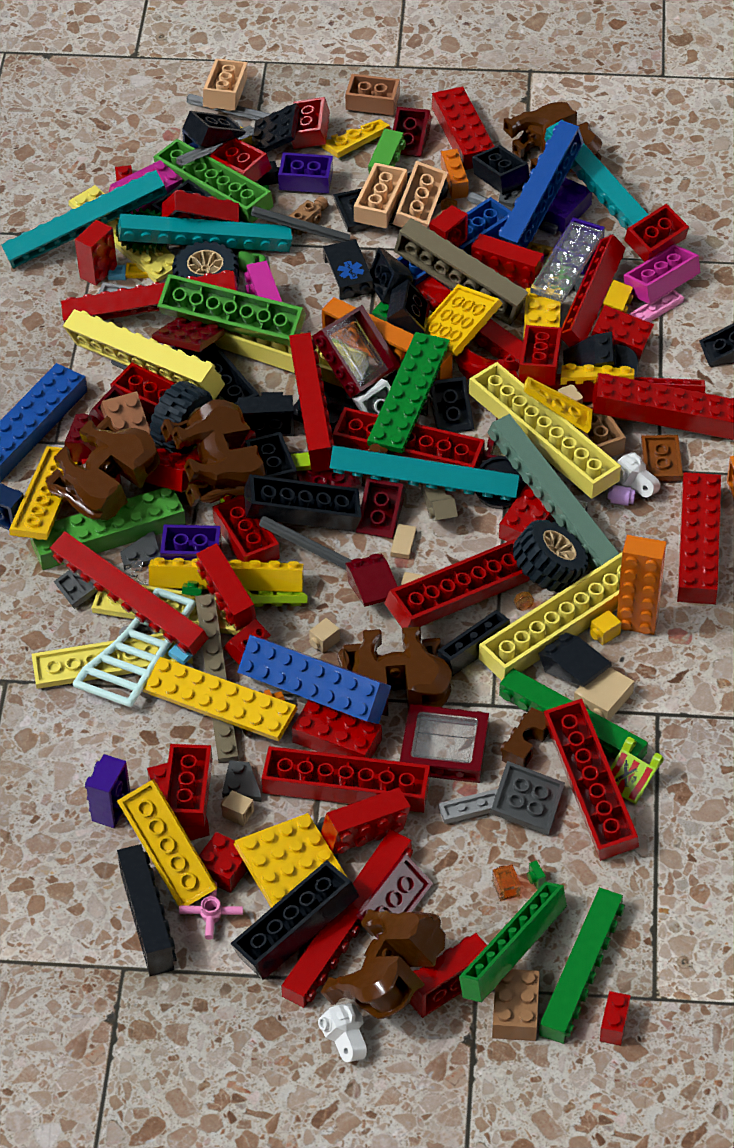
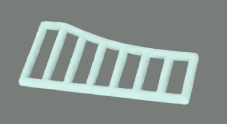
M155 588L152 592L157 597L160 596L186 605L181 614L187 618L196 606L195 600L161 588ZM135 617L126 630L111 645L81 669L73 681V686L131 707L145 687L156 662L165 655L172 643L166 639L161 640L135 631L140 623L146 626L149 625L146 621L142 623ZM129 637L160 648L154 655L123 643ZM117 649L148 660L150 664L147 669L109 655ZM104 662L142 677L138 683H134L95 669V667ZM88 674L133 691L126 698L83 681Z

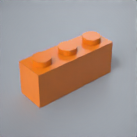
M458 149L441 151V168L443 171L448 172L446 180L451 198L467 197L469 181Z

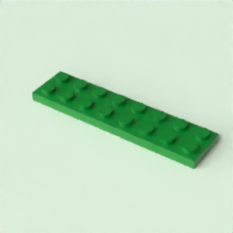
M415 332L368 437V446L379 444L381 447L389 449V451L403 454L450 346V339Z

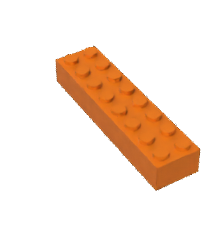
M333 297L322 309V329L357 307ZM369 314L401 365L414 335ZM349 323L329 336L331 339L334 338L346 344L349 348L367 353L368 357L376 360L353 323ZM447 351L435 380L452 378V352Z

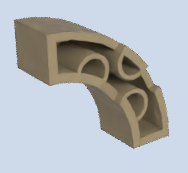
M419 483L417 487L421 488L430 519L438 521L458 517L455 499L445 494L447 490H445L444 486H437V489L426 487L425 483Z

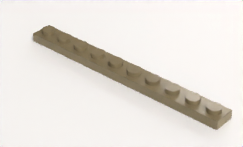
M215 595L195 596L199 627L205 631L209 638L202 646L205 671L208 674L227 680ZM212 718L218 763L229 762V760L239 761L234 725Z

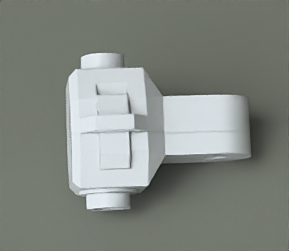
M635 452L628 453L617 461L621 465L618 485L631 487L642 497L652 496L660 490L659 480L646 470V464Z
M347 1003L329 1008L318 1019L319 1028L323 1031L325 1038L335 1042L343 1061L352 1062L365 1058L367 1048L359 1030L364 1022L357 1006Z

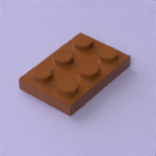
M641 435L643 462L646 464V470L659 481H683L678 435Z

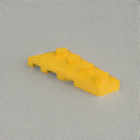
M379 119L361 125V129L346 130V134L340 136L338 134L331 135V139L326 140V144L320 145V147L335 157L340 158L380 137L384 128L390 130V125Z
M569 363L562 365L560 385H567V381L583 384V381L590 380L595 383L598 373L634 379V369L628 366L613 368L610 365L594 367L591 364L576 366Z
M530 377L526 379L524 392L527 395L533 397L588 434L591 429L593 409Z

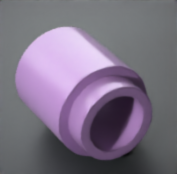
M613 485V488H609L608 499L611 500L612 504L633 505L636 490L631 489V487Z

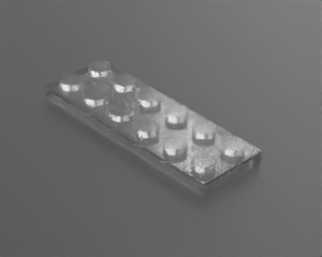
M570 222L532 284L530 293L563 303L602 239L603 231Z

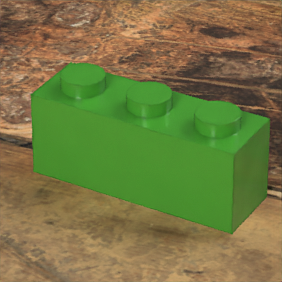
M384 128L368 165L369 174L374 163L395 167L396 162L398 163L400 160V152L404 150L406 145L403 132Z

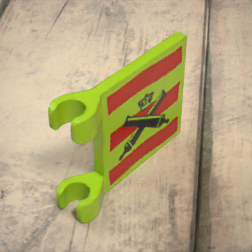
M627 737L610 768L621 796L636 805L656 770L663 763L664 757L659 753H655L650 764L645 763L630 754L637 742L633 738Z

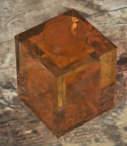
M513 864L493 869L492 882L499 900L503 901L519 897L521 884Z

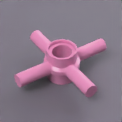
M217 889L209 893L208 897L202 900L201 906L179 905V914L201 915L206 922L205 938L208 940L213 939L214 924L221 919V915H243V906H222L216 898Z

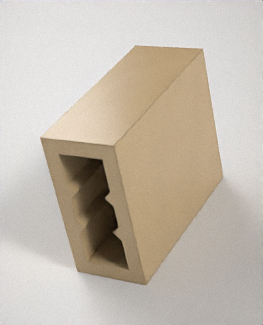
M609 667L585 687L580 686L574 692V701L582 698L587 709L610 720L633 694L634 680Z

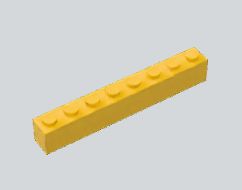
M161 557L150 560L148 566L149 586L182 589L183 584L187 583V581H197L199 585H203V589H207L206 585L208 584L205 579L202 580L197 572L198 568L195 563L198 561L197 558L192 559V561L184 560L183 558L165 560ZM235 559L229 562L245 590L303 591L304 564H300L297 561H290L288 563L269 561L268 563H263L259 560L242 562Z

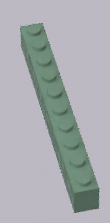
M508 414L492 422L487 432L491 440L496 443L501 453L511 462L512 467L518 471L523 481L532 489L534 495L543 503L545 509L556 520V523L560 527L566 528L570 534L572 533L577 541H580L582 548L586 551L591 568L595 570L617 556L619 552L513 417Z

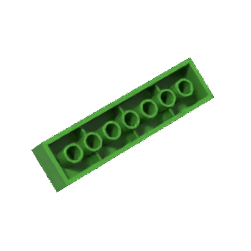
M179 139L174 140L153 156L154 162L161 160L183 179L182 183L189 179L212 196L217 197V199H229L239 203V219L245 223H253L258 219L251 216L253 206L266 210L274 207L270 190L207 155L186 165L179 166L176 163V158L195 149Z
M168 274L157 306L160 312L165 315L183 317L189 321H201L207 325L216 324L218 327L225 328L228 331L290 346L289 335L300 334L306 317L303 307Z
M161 488L128 498V503L120 508L115 517L107 521L93 520L81 513L55 521L47 540L30 538L31 545L42 570L65 564L63 562L61 564L52 557L54 554L50 549L64 531L97 554L136 542L154 531L155 535L162 534L164 524L186 525L185 512L175 491Z

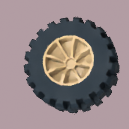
M204 241V243L196 242L192 246L188 245L173 260V275L184 278L189 276L200 277L206 273L217 274L224 270L234 271L237 278V286H239L238 258L230 248L228 249L223 244L219 245L218 242L209 243V241Z
M181 381L171 385V388L167 389L164 392L165 394L160 397L159 403L154 408V414L151 416L150 435L159 446L173 453L185 454L191 452V449L196 444L189 447L184 446L182 449L177 450L174 440L166 442L161 431L164 419H170L174 423H180L189 420L194 412L212 401L213 398L208 391L188 381Z
M549 520L531 522L513 545L514 560H517L516 564L522 569L523 574L527 575L533 583H537L539 587L546 588L551 592L559 593L577 582L588 568V556H586V551L582 548L580 541H577L572 533L570 534L566 528L558 526L555 522L551 523Z

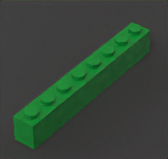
M514 668L500 682L499 696L526 711L533 707L544 712L545 710L572 702L567 697ZM587 709L605 756L616 759L627 737H631L637 742L630 754L640 760L646 756L647 741Z
M544 882L459 976L463 998L481 1003L567 907L564 885Z
M599 887L540 1022L539 1036L564 1044L566 1037H571L574 1029L572 1023L574 1019L578 1020L580 1016L581 1002H586L589 994L587 988L589 984L593 985L595 981L596 967L600 968L604 958V955H602L603 950H608L611 942L609 936L611 933H615L618 921L616 920L618 916L622 917L625 909V904H622L623 895Z

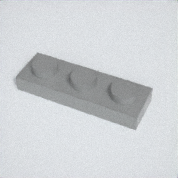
M497 789L439 803V811L444 824L490 813Z

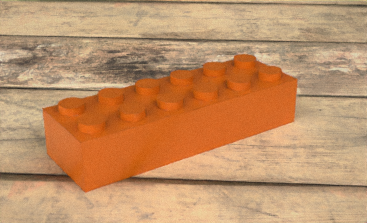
M632 535L626 536L622 552L617 618L621 621L622 630L655 634L659 617L666 541Z

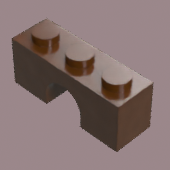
M531 707L528 713L523 714L519 726L513 728L509 740L504 741L501 746L500 752H502L503 762L507 763L509 761L522 767L527 766L533 757V744L528 743L527 740L535 739L543 743L549 734L544 712Z

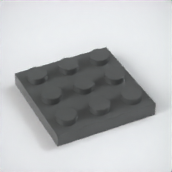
M507 761L489 814L548 835L565 782Z

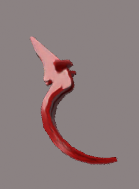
M466 346L458 356L454 355L459 371L467 379L498 362L519 380L517 374L519 363L509 356L504 360H492L475 354Z

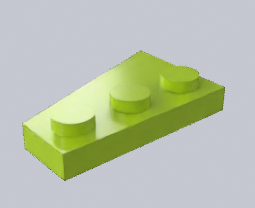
M246 590L254 606L257 607L264 606V603H271V606H282L283 603H290L291 606H301V603H307V595L304 592L277 591V594H273L272 591L251 593L249 590Z

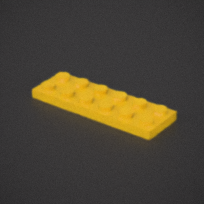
M154 779L117 800L178 906H189L218 888Z

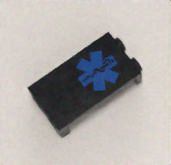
M356 239L323 246V259L331 267L339 287L340 300L374 293L373 278Z

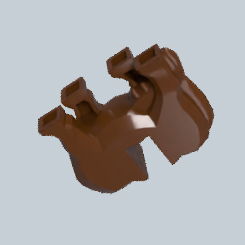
M567 102L549 103L537 110L523 112L513 118H504L503 130L511 138L516 137L519 132L523 131L519 139L512 141V153L521 159L533 147L539 146L543 153L546 144L544 139L546 129L560 120L579 126L584 144L600 161L602 156L598 151L601 149L603 142L592 132L588 122L577 125V111L572 110ZM538 158L531 159L530 171L536 167Z
M217 399L203 405L193 413L189 420L174 423L170 419H164L161 431L166 442L174 440L177 450L182 449L184 446L189 447L196 444L201 463L192 458L187 459L184 469L189 482L200 480L207 483L204 485L189 484L185 494L190 507L195 506L198 502L213 503L227 495H244V487L250 474L265 475L264 462L259 455L257 445L239 448L250 431V427L246 424L242 410L238 405L226 400Z
M108 416L97 427L92 420H89L79 430L82 440L96 447L90 453L86 463L82 465L75 464L69 448L64 446L54 456L57 467L63 470L64 476L59 469H56L45 481L52 495L67 499L79 513L93 520L107 521L115 517L120 508L128 503L121 484L115 480L118 474L141 489L147 477L160 465V456L156 445L147 431L137 428L117 430L113 428L111 418Z
M421 627L402 628L404 652H391L383 656L378 655L376 650L382 644L380 629L364 630L362 644L343 645V649L338 652L337 657L340 667L391 685L390 690L406 689L408 710L410 704L442 707L450 697L452 691L450 684L452 671L445 660L437 656L438 650L441 648V639H422L421 643ZM388 698L382 713L384 716H388Z
M369 909L361 924L371 936L379 934V940L373 939L364 954L366 958L360 970L337 978L329 977L321 990L323 996L332 1005H336L339 999L342 998L354 1000L360 1008L377 1019L390 1017L410 1004L414 993L424 986L422 980L410 967H435L437 956L445 949L446 934L440 926L441 920L438 915L424 912H402L397 914L387 910L376 912Z

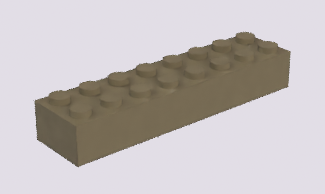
M412 218L399 231L394 249L395 253L452 289L459 284L500 299L503 304L493 315L509 326L521 313L528 294L522 287L514 284L508 278L503 277L494 269L489 268L478 259L470 256L464 250L459 249L450 241L445 240Z

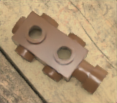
M319 196L314 203L307 200L288 216L318 224L322 218L321 211H324L329 204L324 197ZM291 228L292 235L297 234L300 236L302 233H308Z

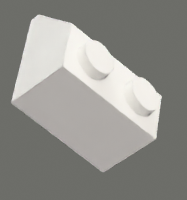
M381 378L353 397L352 400L359 411L379 415L391 386L388 381Z

